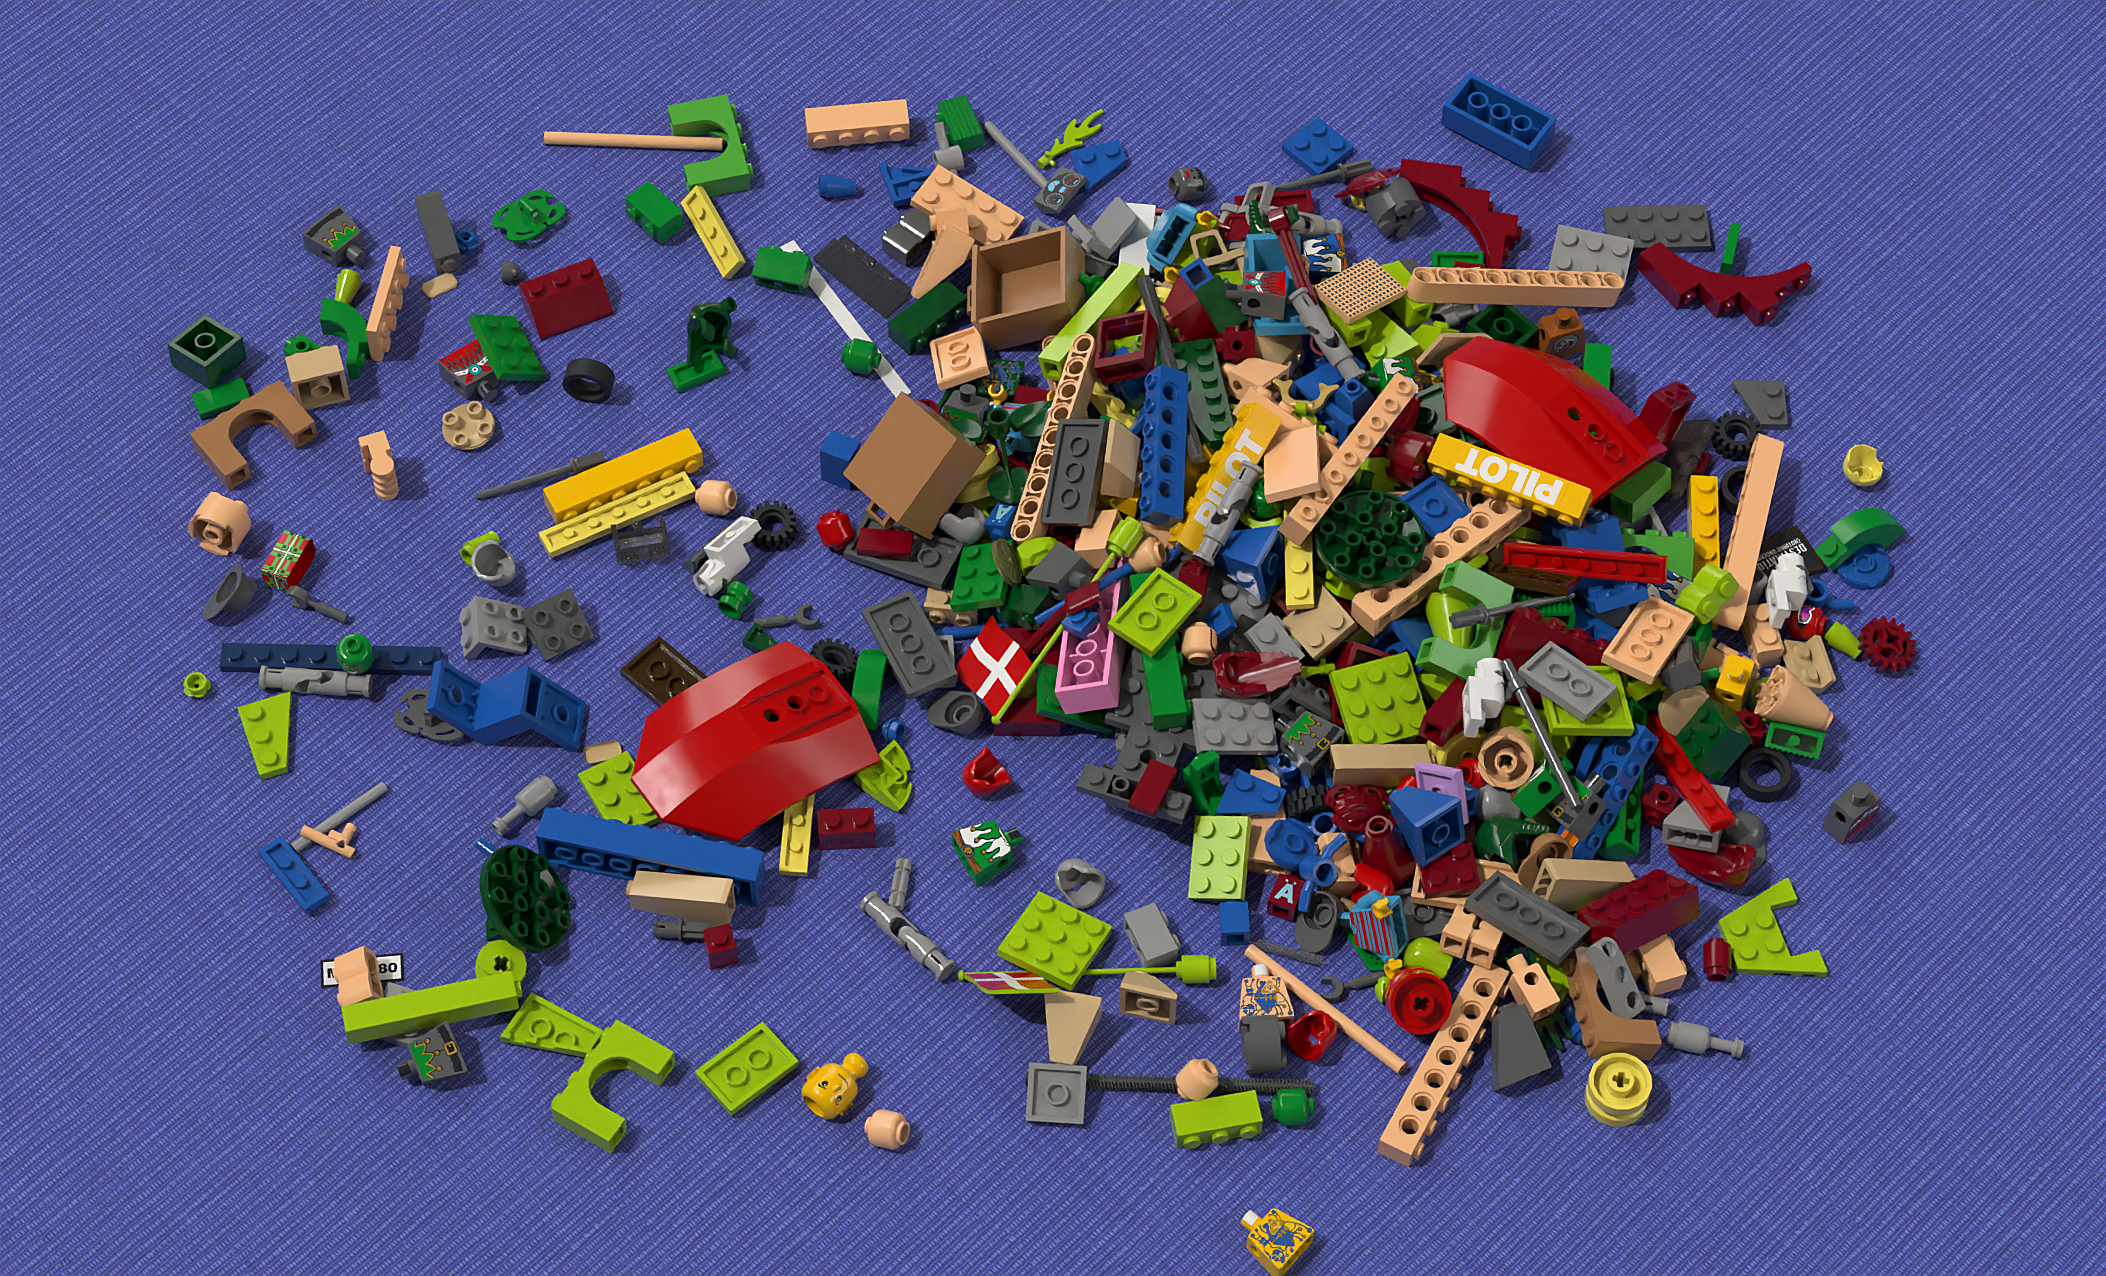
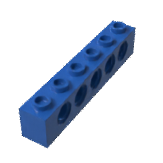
M1159 365L1147 374L1144 383L1146 387V400L1143 406L1145 424L1142 430L1144 448L1141 454L1143 473L1140 478L1142 497L1139 507L1141 509V521L1169 529L1183 519L1189 373L1165 365Z
M1633 723L1634 731L1632 736H1611L1593 767L1590 775L1595 771L1607 781L1597 793L1606 803V808L1583 842L1579 840L1573 847L1572 859H1593L1621 807L1627 800L1635 782L1641 775L1644 766L1654 752L1659 739L1646 727ZM1561 825L1556 834L1561 835L1566 828Z

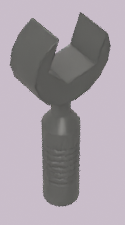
M290 586L285 594L294 597L290 605L296 608L305 609L307 605H310L317 612L342 623H346L349 617V613L326 603H316L310 600V594L301 587Z
M805 604L798 608L796 616L778 615L754 618V623L759 624L762 628L784 626L788 622L796 621L801 629L813 630L820 624V617L812 621L805 618L804 614L813 610L812 604Z
M1383 971L1353 978L1350 982L1344 984L1337 977L1326 976L1322 978L1321 984L1331 985L1334 992L1331 995L1321 994V997L1330 1004L1336 1003L1341 999L1343 989H1359L1378 984V979L1385 976Z

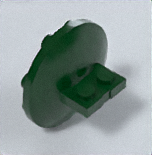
M1379 490L1355 491L1335 499L1318 521L1315 533V545L1318 556L1324 566L1334 576L1353 586L1372 589L1389 587L1408 578L1420 564L1426 542L1424 527L1416 512L1401 499Z
M507 845L492 852L482 865L479 879L481 900L487 914L486 941L492 942L505 939L513 947L531 954L545 953L558 946L570 927L568 904L570 895L564 889L553 868L549 865L547 858L521 845Z

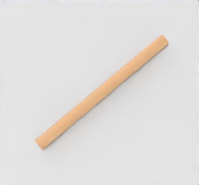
M544 132V144L723 151V138Z
M1251 944L1246 949L1244 955L1256 965H1267L1269 975L1281 976L1287 989L1314 1010H1321L1329 1014L1340 1030L1394 1072L1400 1074L1407 1063L1254 944Z

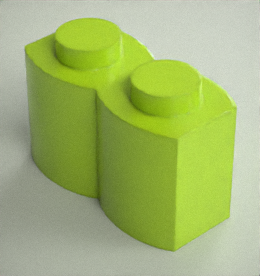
M1708 564L1697 573L1693 583L1686 586L1680 592L1675 605L1695 615V621L1707 624L1717 615L1721 605L1728 602L1734 596L1739 583L1730 572Z

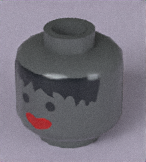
M1196 167L1176 169L1168 180L1170 194L1180 202L1200 200L1204 191L1208 188L1207 177L1203 176L1202 171Z

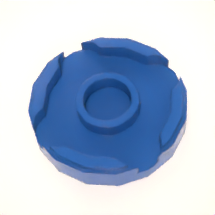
M1872 543L1856 550L1836 570L1841 580L1851 588L1872 590L1885 582L1891 564L1885 550L1876 543Z
M1294 818L1276 820L1265 834V848L1269 856L1280 867L1289 871H1299L1301 861L1309 855L1317 856L1319 850L1318 843L1315 845L1313 839L1315 836L1312 830Z

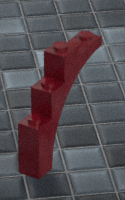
M1402 158L1399 178H1405L1410 182L1420 200L1435 205L1447 212L1468 230L1477 242L1481 252H1484L1486 269H1506L1507 266H1502V260L1507 261L1508 252L1513 251L1515 241L1520 242L1522 226H1517L1518 215L1493 212L1494 202L1489 201L1490 191L1466 188V177H1461L1463 166Z
M1660 241L1641 252L1637 264V269L1676 310L1683 305H1690L1697 298L1715 318L1724 313L1729 314L1737 307L1756 327L1763 322L1767 323L1773 320L1777 315L1779 303L1784 302L1795 291L1805 289L1810 283L1812 267L1805 261L1789 270L1771 275L1753 277L1725 275L1708 271L1687 262L1674 254Z
M1455 678L1424 714L1418 732L1420 736L1442 748L1455 735L1464 731L1462 693L1466 685L1465 682ZM1526 683V691L1534 708L1544 710L1540 692ZM1512 694L1510 701L1504 703L1505 705L1521 707L1516 694ZM1485 718V722L1492 721V718Z

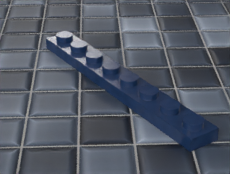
M222 643L219 666L221 672L260 673L261 666L283 670L285 667L346 672L338 662L336 654L337 645ZM372 646L374 661L367 671L359 675L432 676L434 662L441 660L442 650L441 647Z

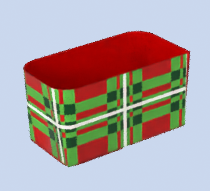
M284 530L261 568L265 584L285 592L288 591L290 586H298L316 554L313 539Z

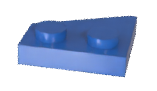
M1119 140L1070 151V158L1076 173L1087 178L1086 183L1082 186L1084 195L1091 193L1092 187L1100 181L1104 183L1114 172H1118L1126 166V157Z
M886 162L879 163V171L894 208L910 204L912 197L935 170L931 168H915L908 165H903L902 168L888 167Z
M1235 768L1214 816L1240 815L1250 818L1253 816L1275 818L1287 790Z

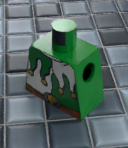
M1417 357L1382 358L1370 371H1365L1366 374L1360 379L1362 385L1372 388L1375 399L1378 398L1397 372L1419 388L1416 393L1423 390L1419 366L1416 362Z
M1562 755L1559 759L1566 773L1573 769V765L1567 757ZM1546 756L1534 764L1530 778L1523 785L1512 789L1511 800L1529 819L1562 792Z
M993 820L952 832V847L976 887L1011 865L1013 862L1011 847L1022 842L1021 834L1016 827L1002 833L996 821Z

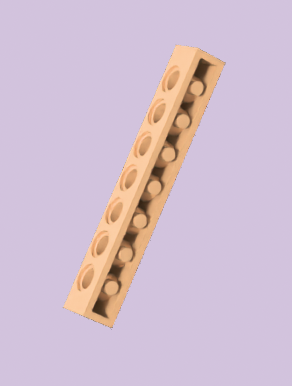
M1399 372L1395 374L1321 471V490L1303 495L1279 526L1278 531L1300 546L1419 389L1416 385Z
M1500 496L1496 498L1490 497L1483 504H1477L1471 513L1463 519H1457L1444 533H1438L1432 542L1425 546L1420 564L1408 578L1389 587L1368 588L1366 591L1356 594L1352 600L1351 617L1373 637L1376 636L1393 621L1424 600L1428 594L1433 593L1435 588L1441 583L1446 564L1460 560L1468 563L1481 552H1488L1531 519L1532 508L1524 505L1522 507H1515L1506 501L1507 499Z
M1477 964L1474 965L1452 1005L1449 1018L1439 1029L1379 1140L1378 1153L1409 1167L1413 1158L1419 1159L1425 1147V1144L1422 1143L1426 1135H1432L1438 1122L1435 1120L1437 1113H1444L1450 1100L1447 1097L1450 1089H1457L1462 1078V1074H1460L1462 1067H1468L1473 1059L1475 1052L1472 1051L1475 1043L1480 1045L1486 1034L1487 1029L1484 1028L1486 1022H1492V1017L1496 1016L1499 1006L1496 1004L1499 998L1505 999L1509 992V971L1492 964L1490 969ZM1479 992H1485V993H1487L1489 996H1488V997H1482V996L1478 995L1477 993H1479ZM1465 1015H1474L1477 1019L1471 1020ZM1460 1037L1463 1038L1465 1041L1456 1042L1453 1038ZM1441 1060H1449V1061H1451L1453 1064H1452V1065H1444V1064L1441 1063L1440 1061H1441ZM1429 1083H1437V1084H1439L1441 1087H1439V1088H1432V1087H1430L1428 1084H1429ZM1416 1106H1425L1428 1110L1419 1111L1416 1109ZM1412 1129L1416 1133L1406 1134L1403 1130Z

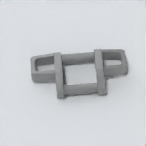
M1267 181L1251 184L1248 187L1242 206L1230 203L1222 204L1219 222L1224 223L1225 218L1229 214L1246 213L1249 202L1254 199L1256 200L1259 193H1262L1259 204L1262 207H1270L1275 190L1274 186ZM1216 239L1210 253L1221 255L1222 251ZM1246 241L1224 243L1227 252L1245 247ZM1237 260L1232 266H1230L1231 262L1217 267L1225 271L1239 270Z

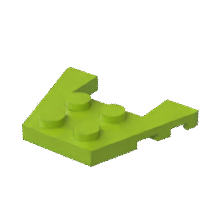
M1789 878L1783 879L1719 920L1717 926L1725 942L1731 944V960L1737 974L1774 975V973H1787L1790 976L1801 977L1802 974L1815 975V977L1819 978L1826 977L1828 971L1819 950L1790 956L1772 910L1795 905L1797 902V897Z

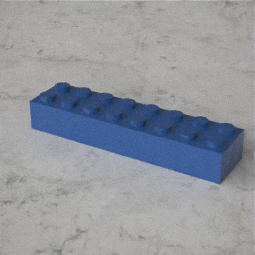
M545 807L536 834L539 854L544 855L547 860H558V867L626 881L634 880L637 870L728 878L733 880L735 903L758 908L766 880L764 852L754 847L742 848L732 846L725 841L713 842L705 840L700 836L692 835L689 837L679 835L671 830L659 831L650 829L642 824H625L617 819L606 820L596 818L589 813L577 814L568 812L564 808L556 807L553 809Z

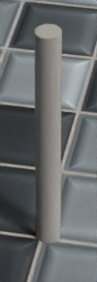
M991 121L984 124L983 128L1042 189L1048 180Z
M380 782L313 829L326 834L388 791L387 787L383 782ZM302 836L291 843L290 846L295 853H298L314 841Z

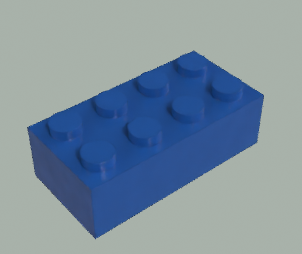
M1469 72L1443 105L1441 124L1528 170L1554 137L1557 117Z

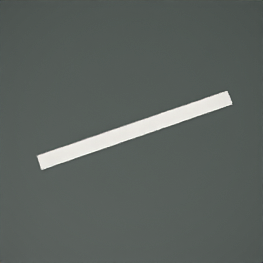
M794 240L780 247L783 251L791 253L793 251H802ZM813 266L809 286L851 340L858 338L872 342ZM882 355L879 368H874V370L896 398L901 391L906 394L911 393Z

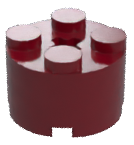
M1407 428L1405 433L1399 432L1392 440L1386 458L1390 459L1389 467L1385 466V472L1389 479L1415 488L1433 476L1429 470L1427 460L1437 438Z

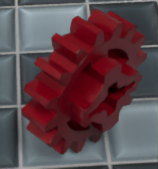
M1882 616L1879 620L1873 618L1861 629L1862 633L1857 639L1862 643L1858 646V649L1865 652L1862 659H1870L1869 667L1877 665L1878 672L1882 673L1884 669H1887L1889 675H1892L1895 671L1902 672L1913 662L1912 658L1917 651L1912 648L1916 645V641L1909 639L1912 632H1905L1903 630L1905 627L1904 623L1898 626L1896 625L1895 618L1887 622L1886 617Z

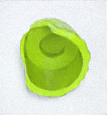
M1419 937L1411 941L1406 947L1403 954L1404 968L1410 966L1429 968L1443 979L1450 969L1454 956L1439 951V942L1430 938Z

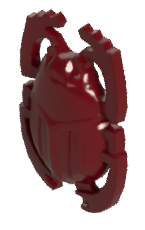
M1399 167L1367 172L1350 181L1345 190L1338 192L1334 196L1335 198H1342L1360 193L1362 198L1366 200L1367 195L1370 193L1367 192L1368 190L1386 183L1387 179L1398 175L1401 170Z
M1343 784L1331 788L1325 794V804L1333 808L1335 812L1334 816L1331 817V821L1344 832L1352 834L1365 833L1368 820L1377 815L1387 817L1395 827L1397 825L1392 813L1390 812L1389 814L1383 804L1384 800L1387 804L1389 802V795L1383 787L1364 784L1358 788V786ZM1344 790L1345 792L1341 793V794L1337 797V799L1335 800V799H1334V796H1335L1338 792Z

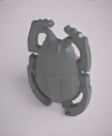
M408 689L402 695V698L399 699L401 704L405 703L408 699L407 702L410 705V709L403 712L401 716L400 710H395L394 725L403 731L418 735L419 728L423 729L421 731L422 736L440 742H454L465 735V733L426 710L429 690ZM416 696H425V698L420 700H412ZM404 717L413 722L414 726L406 724Z

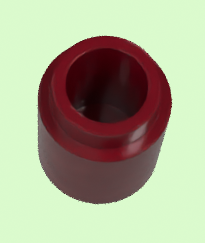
M1711 938L1703 945V972L1706 974L1707 980L1723 982L1729 979V974L1732 972L1731 944L1725 942L1722 938Z

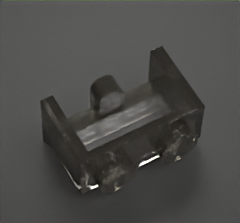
M659 516V526L644 529L643 522L638 521L632 524L633 531L623 533L617 532L616 524L611 525L617 564L623 563L626 566L637 564L639 560L650 558L651 561H659L670 554V544L664 516Z

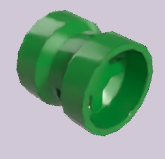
M732 581L727 588V594L720 598L717 607L727 617L739 619L744 612V606L751 602L754 594L746 585Z

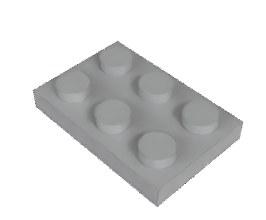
M1558 224L1548 271L1615 273L1624 280V286L1621 290L1624 291L1635 240Z
M1549 641L1518 670L1519 677L1522 676L1528 685L1582 722H1585L1615 694L1618 687L1552 641Z
M1192 699L1190 701L1197 755L1205 754L1212 749L1218 755H1274L1278 751L1270 699Z

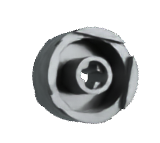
M1393 178L1391 179L1393 183L1386 186L1382 184L1370 191L1365 200L1367 205L1365 208L1382 235H1396L1398 238L1406 236L1410 232V228L1426 215V210L1407 179Z
M1276 1014L1242 1016L1241 1021L1243 1024H1246V1026H1241L1242 1058H1246V1066H1243L1244 1073L1280 1072L1281 1068H1286V1051H1283V1047L1280 1044V1039H1285V1024L1282 1022V1019L1278 1018Z

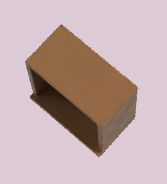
M1066 225L979 247L977 244L972 245V285L967 287V315L971 317V323L993 352L1042 340L1049 336H1057L1085 304V286L1078 281L1081 273H1085L1084 250Z
M901 391L845 469L843 475L872 500L867 506L866 512L882 527L890 529L896 521L931 540L934 536L931 533L987 455L931 407ZM879 508L887 513L884 519L877 514Z

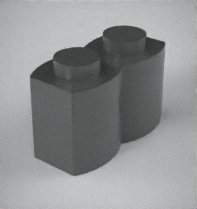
M917 208L905 212L898 224L887 228L883 233L882 250L905 266L912 263L922 250L928 248L932 241L936 240L935 231L930 229L929 216Z

